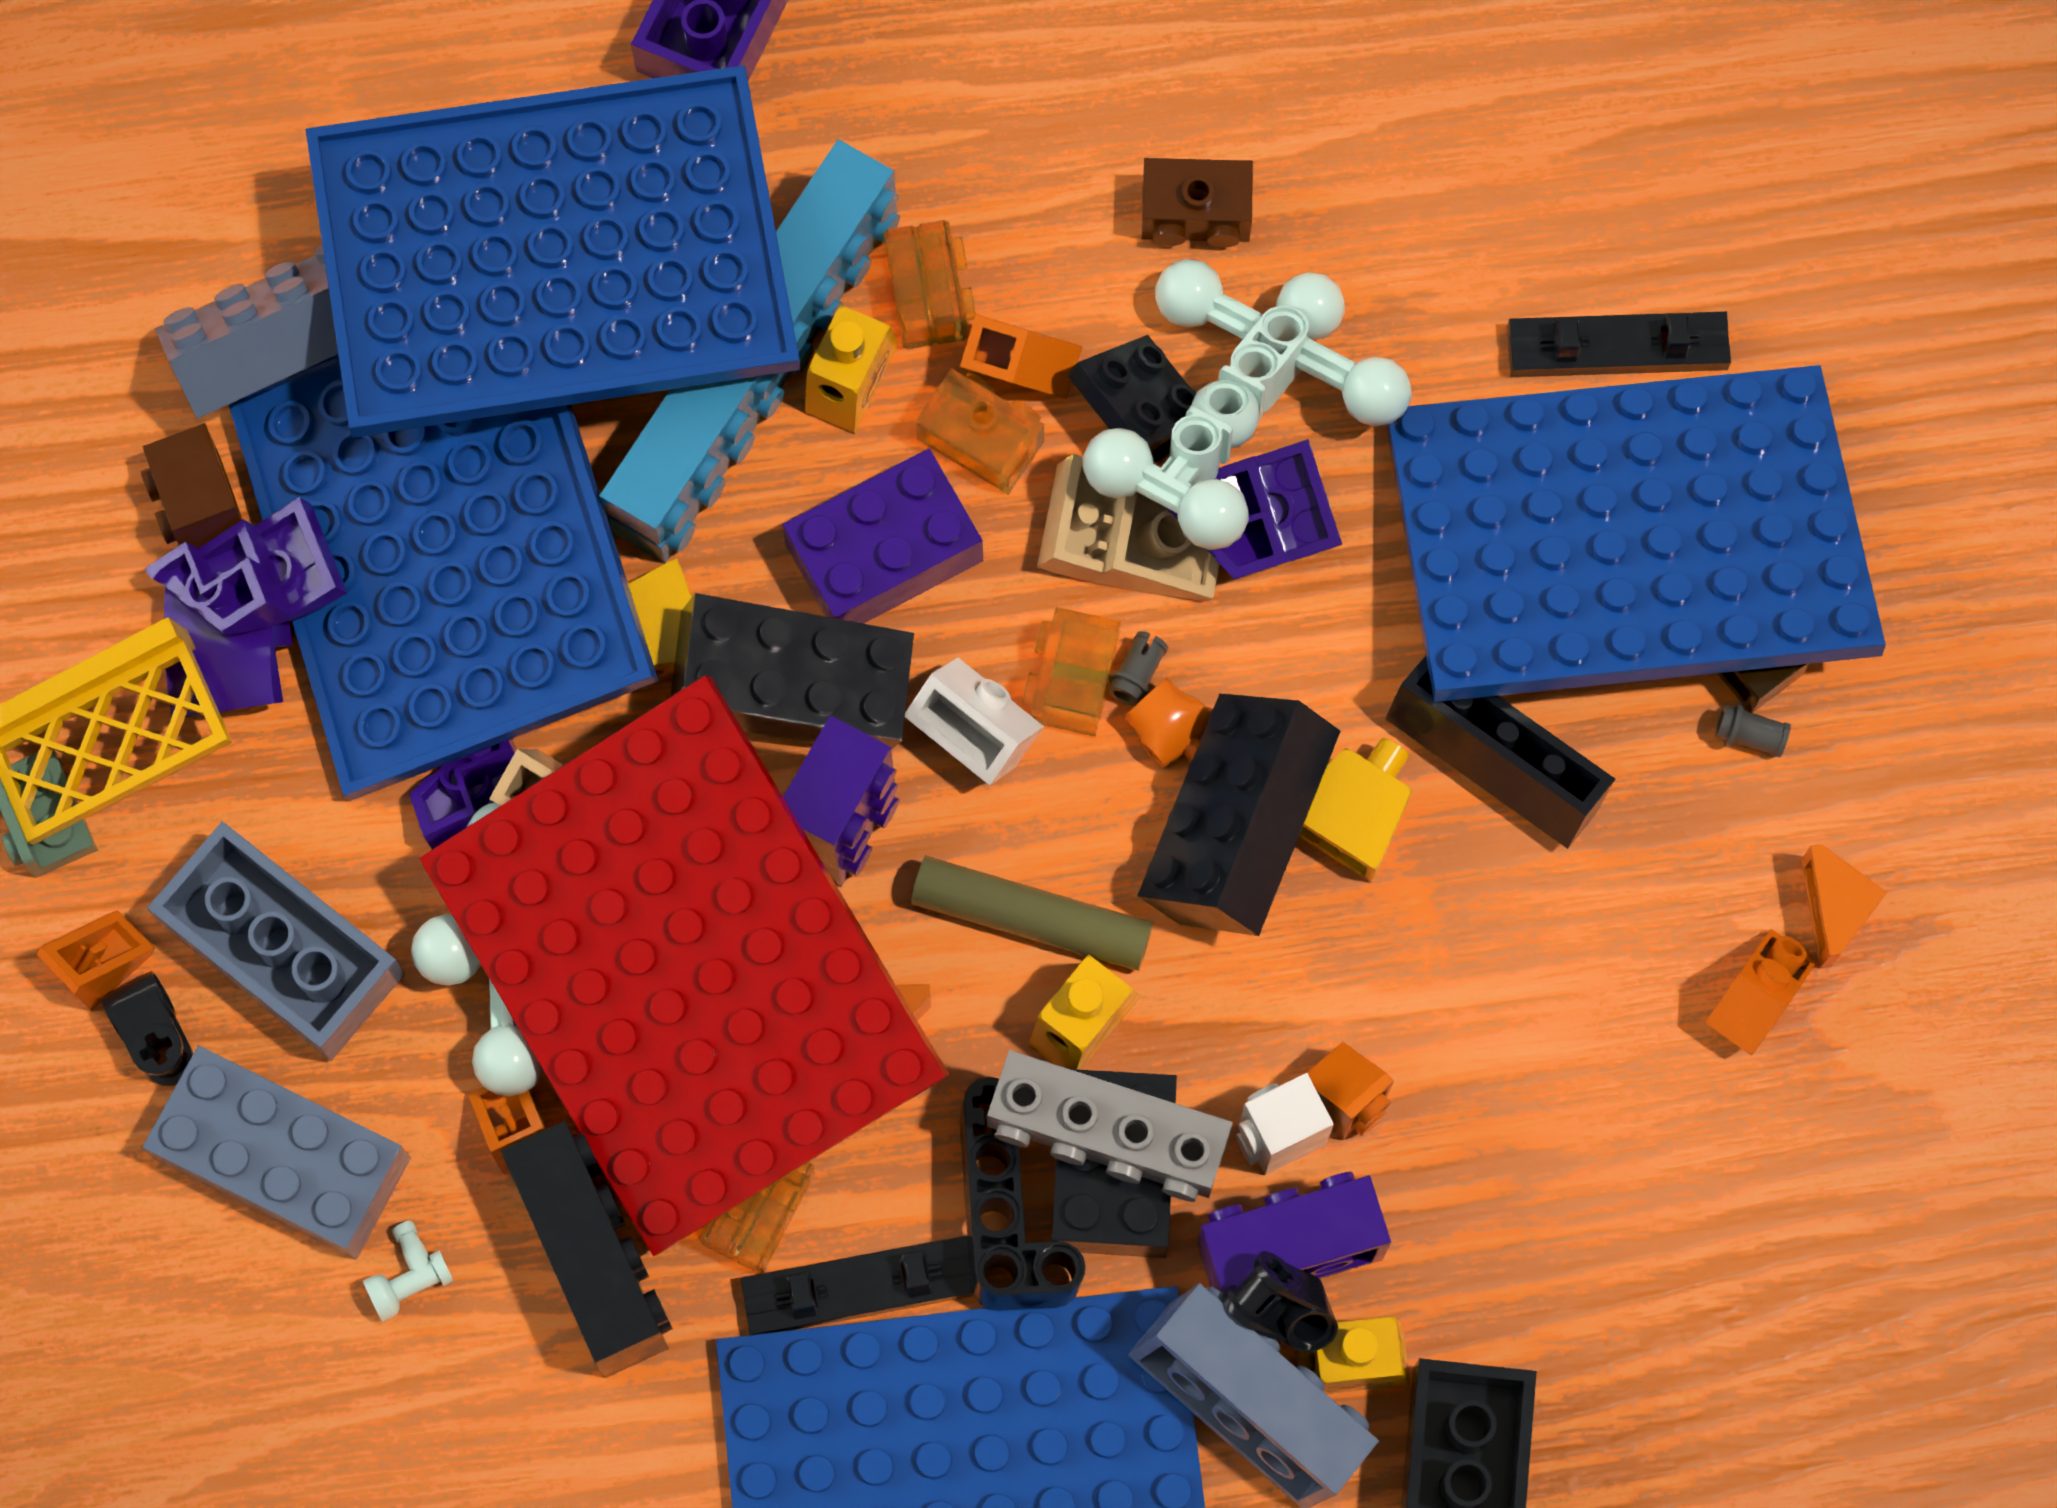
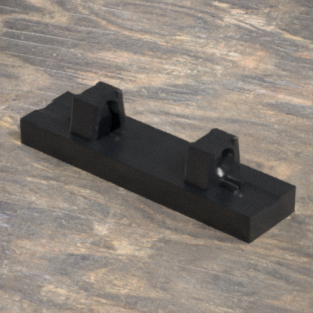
M1727 311L1509 319L1507 324L1510 378L1728 370L1731 364ZM1662 331H1668L1665 352H1663Z
M967 1236L740 1278L750 1335L792 1331L973 1296L970 1285ZM901 1263H903L905 1269L907 1290L905 1287ZM811 1280H813L818 1307H816L814 1296L812 1294Z

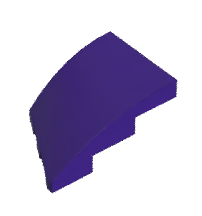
M1309 439L1219 467L1215 479L1229 482L1243 493L1248 507L1249 521L1241 538L1226 548L1206 550L1234 579L1343 545ZM1166 508L1178 520V514Z
M300 497L256 526L242 519L201 547L197 548L188 542H184L145 568L147 574L152 579L164 585L178 596V599L204 616V619L227 635L259 630L294 620L316 611L347 594L313 507L309 502Z
M165 587L164 619L169 617L188 630L196 648L192 652L219 712L283 702L275 648L293 645L289 621L259 630L227 635L204 619V616L187 606L178 599V596ZM181 662L166 668L168 696L178 699L187 678ZM194 693L190 703L200 706ZM170 704L172 718L176 706ZM187 710L185 718L202 714Z
M512 738L442 765L437 772L427 776L409 794L423 837L431 849H434L467 828L475 812L487 804L494 803L489 798L517 750Z

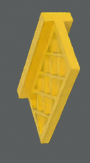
M167 617L0 704V778L28 843L35 845L232 743L192 652L196 648L187 629ZM181 662L187 678L179 699L156 692L155 689L162 671ZM146 679L143 687L135 685ZM124 690L140 694L129 725L105 717L113 696ZM194 693L200 706L190 703ZM152 698L176 706L165 736L141 729ZM96 705L93 713L85 711ZM187 710L205 716L212 735L192 745L177 741ZM74 716L90 720L79 750L56 743L63 722ZM102 724L126 732L115 762L91 754ZM46 731L44 739L37 737V735ZM138 736L162 743L154 765L142 771L127 766ZM25 741L41 746L30 776L15 772L6 754V751ZM173 747L181 749V751L171 755ZM53 750L76 757L65 788L42 781ZM88 761L112 769L105 789L92 797L77 792ZM124 773L132 775L131 777L121 781ZM18 780L26 783L24 791H22ZM41 787L62 794L55 815L37 825L30 809L38 788ZM74 799L82 801L71 807Z

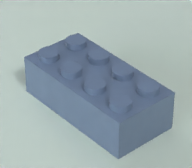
M322 245L315 250L316 255L297 264L294 261L280 263L270 268L265 273L264 279L247 287L243 284H237L223 289L216 294L214 302L194 310L193 307H186L177 310L164 319V325L155 328L167 359L197 419L338 354Z
M223 821L147 907L159 924L330 1061L334 1059L405 975L394 957Z
M199 1045L142 1147L156 1161L357 1260L411 1159L401 1145Z
M1198 1283L1172 1301L1128 1353V1356L1299 1507L1309 1508L1337 1495L1379 1442L1368 1431L1370 1427L1368 1421L1354 1408L1345 1404L1339 1406L1324 1393L1325 1385L1315 1373L1301 1365L1295 1367L1278 1352L1280 1345L1275 1338L1261 1331L1248 1329L1232 1317L1222 1302L1223 1293L1214 1287L1206 1289L1202 1284Z

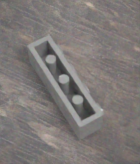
M1011 1050L1008 1051L987 1114V1127L996 1129L995 1137L1001 1141L1019 1147H1028L1030 1141L1052 1147L1050 1154L1064 1162L1084 1165L1085 1159L1107 1165L1106 1173L1114 1178L1139 1184L1141 1177L1164 1184L1162 1188L1164 1193L1190 1202H1195L1197 1195L1206 1198L1210 1197L1233 1123Z

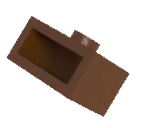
M1144 158L1141 239L1153 240L1156 244L1163 246L1180 245L1185 240L1207 241L1208 244L1216 247H1232L1239 244V242H1249L1252 226L1253 161Z
M206 423L142 446L150 468L140 471L152 502L161 499L164 510L156 512L155 516L167 544L177 541L180 546L184 542H188L199 548L243 519L222 459Z

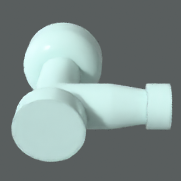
M413 1221L400 1223L392 1230L397 1243L401 1245L404 1259L410 1271L390 1281L381 1274H376L363 1280L382 1323L398 1314L400 1310L399 1301L439 1282H442L443 1286L454 1282L440 1250L428 1255L425 1246L417 1236L418 1231Z

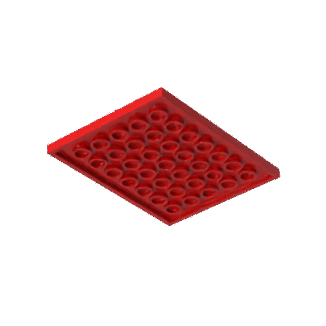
M705 675L419 858L580 1133L584 1132L595 1159L653 1256L672 1247L950 1075L711 676Z

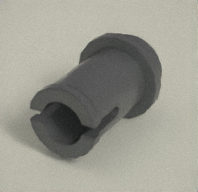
M1144 631L1136 633L1134 641L1119 670L1112 671L1108 677L1111 683L1108 689L1109 693L1118 701L1130 706H1136L1140 700L1151 692L1148 684L1163 655L1169 649L1168 645L1157 636H1155L1149 648L1147 641L1150 633Z
M1737 703L1735 708L1727 705L1723 707L1716 727L1715 737L1724 739V746L1731 747L1734 742L1774 754L1775 757L1780 758L1789 737L1791 724L1781 723L1744 711V705Z

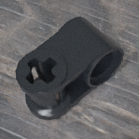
M150 971L101 997V1003L136 1066L145 1072L153 1082L161 1086L177 1085L194 1053L176 1018V1011L166 990L156 974ZM167 1046L166 1056L168 1060L159 1065L157 1063L160 1060L158 1050Z
M1262 1251L1253 1260L1254 1268L1238 1286L1231 1285L1222 1294V1302L1226 1309L1240 1324L1248 1329L1261 1331L1290 1345L1295 1350L1302 1352L1320 1350L1329 1345L1337 1335L1338 1324L1322 1281L1315 1275L1306 1273L1286 1263L1280 1257L1268 1251Z

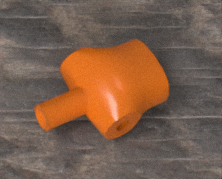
M1166 677L1132 708L1124 718L1135 729L1140 737L1141 746L1148 756L1160 767L1165 768L1181 755H1184L1190 762L1192 761L1200 738L1208 723L1210 711L1197 698L1185 694Z

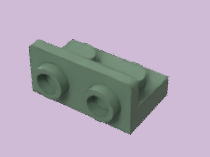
M53 750L42 781L65 788L68 778L57 752ZM38 753L11 764L13 770L30 776ZM0 778V814L3 815L10 831L2 835L1 838L15 867L23 863L31 874L37 878L98 851L85 819L35 845L28 843ZM18 780L22 791H24L26 783ZM41 787L38 788L30 809L37 825L55 815L62 794ZM77 799L73 800L71 807L78 804Z

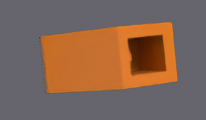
M975 314L960 367L1067 399L1071 386V380L1067 375L1077 364L1082 346Z
M1770 929L1709 1015L1705 1024L1752 1056L1785 1011L1817 963V960L1807 954L1805 948L1795 939L1781 936Z
M1341 1042L1308 1072L1334 1124L1332 1129L1342 1140L1347 1138L1354 1130L1361 1137L1364 1136L1387 1114L1384 1110L1391 1104L1387 1097L1394 1080L1384 1070L1344 1042Z

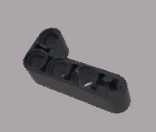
M993 1077L977 1079L970 1084L965 1092L959 1120L970 1285L973 1296L980 1305L987 1309L998 1311L1066 1306L1076 1297L1085 1276L1086 1265L1083 1255L1076 1247L1066 1242L1026 1243L1019 1146L996 1138V1129L992 1128V1132L983 1134L985 1129V1113L982 1108H979V1105L981 1103H989L991 1105L999 1079ZM993 1156L1002 1161L1006 1170L998 1175H988L980 1170L976 1161L981 1157ZM990 1211L999 1212L1005 1215L1010 1226L1002 1231H992L983 1225L980 1216ZM1052 1264L1061 1265L1070 1273L1072 1280L1064 1285H1054L1046 1280L1042 1269ZM993 1267L1004 1268L1013 1276L1014 1283L1004 1288L994 1287L985 1279L984 1272Z

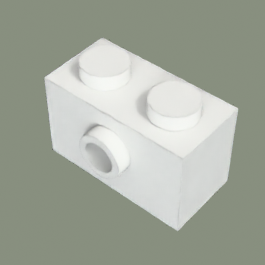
M958 657L931 673L905 712V718L988 785H992L1016 768L1044 728L1041 723L1011 700L1009 692L1002 685L993 680L983 678Z
M1308 1073L1281 1086L1278 1083L1271 1084L1247 1098L1248 1102L1244 1104L1241 1120L1238 1124L1240 1133L1235 1136L1249 1165L1258 1162L1265 1175L1327 1145L1334 1124Z

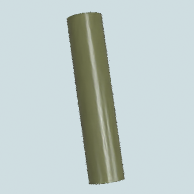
M926 855L921 862L911 896L912 905L1081 955H1090L1095 959L1136 971L1140 970L1153 922Z

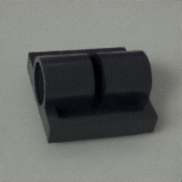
M1149 335L1079 361L1067 375L1109 429L1123 428L1134 431L1148 443L1153 457V464L1170 454L1172 429L1177 421L1186 416V412L1196 396V392L1190 388Z

